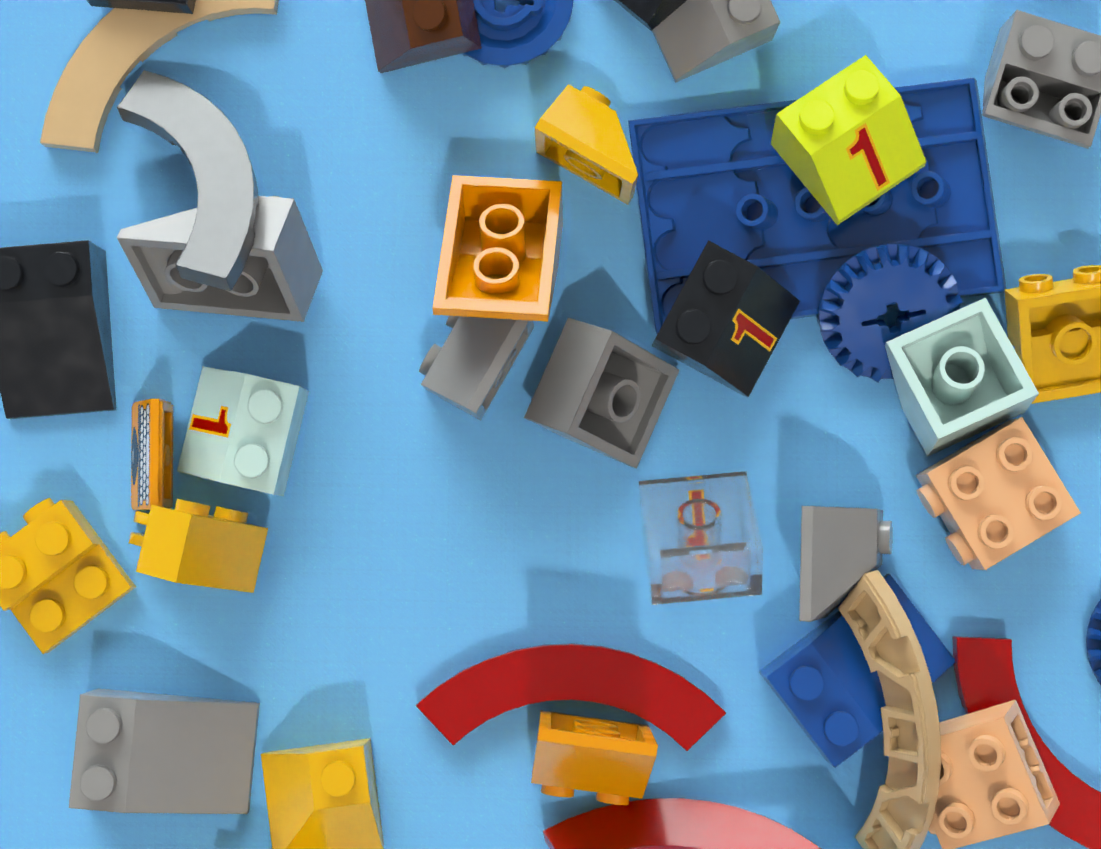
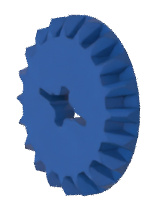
M473 0L482 48L462 54L477 60L482 65H498L504 69L510 65H527L532 59L540 55H546L548 50L557 41L561 40L571 19L573 0H517L520 1V4H517V6L508 5L505 8V12L496 10L495 0Z
M896 243L866 249L847 260L831 277L824 290L819 307V326L823 341L839 365L844 366L857 377L860 375L869 377L878 383L881 379H894L885 348L886 342L959 310L960 304L963 302L957 288V281L943 262L922 248ZM895 303L900 311H905V314L896 318V326L888 327L884 320L878 319V316L886 313L887 304Z

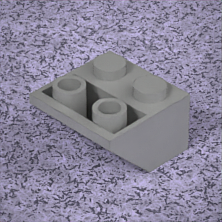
M1016 10L1000 28L984 80L982 116L1088 149L1092 145L1101 115V36Z

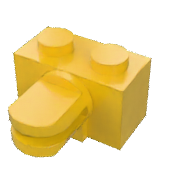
M177 499L175 509L151 505L150 512L136 511L134 522L146 525L145 534L131 532L128 543L141 546L136 572L175 583L254 593L268 528L246 523L248 512L216 506L214 516L209 515L210 505Z

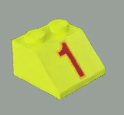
M867 55L858 59L776 114L771 139L772 147L836 225H839L925 167L926 159L901 95Z

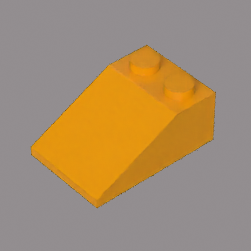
M452 175L432 307L433 315L548 322L559 265L563 227L562 181Z
M541 710L531 783L541 784V793L546 795L570 798L574 797V790L576 789L597 792L596 800L599 802L613 805H628L629 797L643 798L656 759L658 744L649 725Z

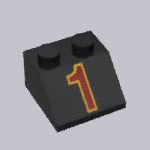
M708 240L659 330L652 347L748 398L800 300L756 265Z

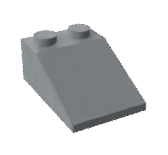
M259 196V207L256 209L253 227L255 232L253 246L245 267L232 291L183 279L175 264L184 251L193 230L197 208L120 229L117 239L154 308L304 322L323 272L293 198Z
M95 689L80 694L69 808L119 813L248 814L260 703L110 689Z

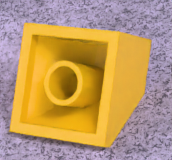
M568 84L535 126L536 152L629 205L634 196L638 172L616 111L609 108L610 100L595 89L583 86L580 91Z
M370 738L261 753L272 849H384Z

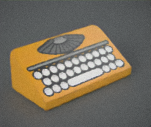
M147 399L134 402L132 405L131 507L133 510H150L151 505L166 508L173 507V405L171 402L162 399Z

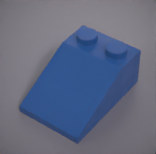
M886 574L884 579L895 593L919 641L933 684L955 663V659L890 574ZM840 611L836 612L759 671L823 758L834 768L883 731L880 708L886 706L878 673L877 671L871 673L861 646Z

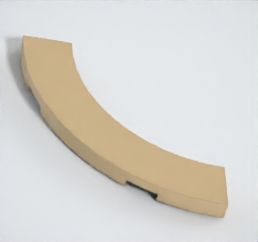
M196 0L193 14L114 8L85 37L67 63L54 89L46 112L40 143L45 147L98 153L102 132L108 114L121 91L120 86L140 61L143 62L159 47L178 35L177 32L195 23L244 14L277 15L279 0Z
M879 570L865 573L838 607L860 644L871 673L875 671L878 673L886 706L880 708L883 725L884 756L889 757L885 784L879 786L872 810L864 825L855 835V838L863 849H920L933 819L939 792L941 734L938 709L931 676L912 625L893 590Z

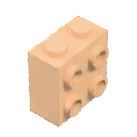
M1023 417L1004 422L915 475L922 486L917 489V494L923 506L933 518L940 515L950 532V535L945 537L950 551L962 566L969 563L970 567L976 570H987L1081 513Z
M1016 700L939 722L941 734L939 792L933 819L928 831L933 835H937L942 849H955L1050 824L1060 802Z

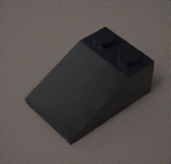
M89 240L0 248V393L6 419L116 410L106 251Z

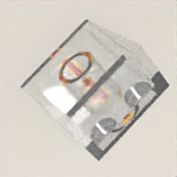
M746 471L638 481L646 568L652 605L762 595L763 546Z

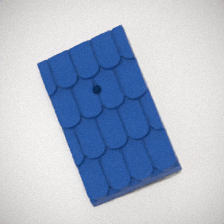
M966 78L894 87L902 97L926 159L925 167L880 196L876 204L865 206L839 225H836L771 145L776 114L797 100L628 121L633 161L638 172L636 185L656 334L661 329L708 240L756 265L800 300L791 319L819 316L822 295L835 272L854 255L866 249L884 244H908L922 248L936 256L946 265L957 281V288L961 298L1004 292L1006 282L976 79ZM895 303L887 304V307L896 306Z

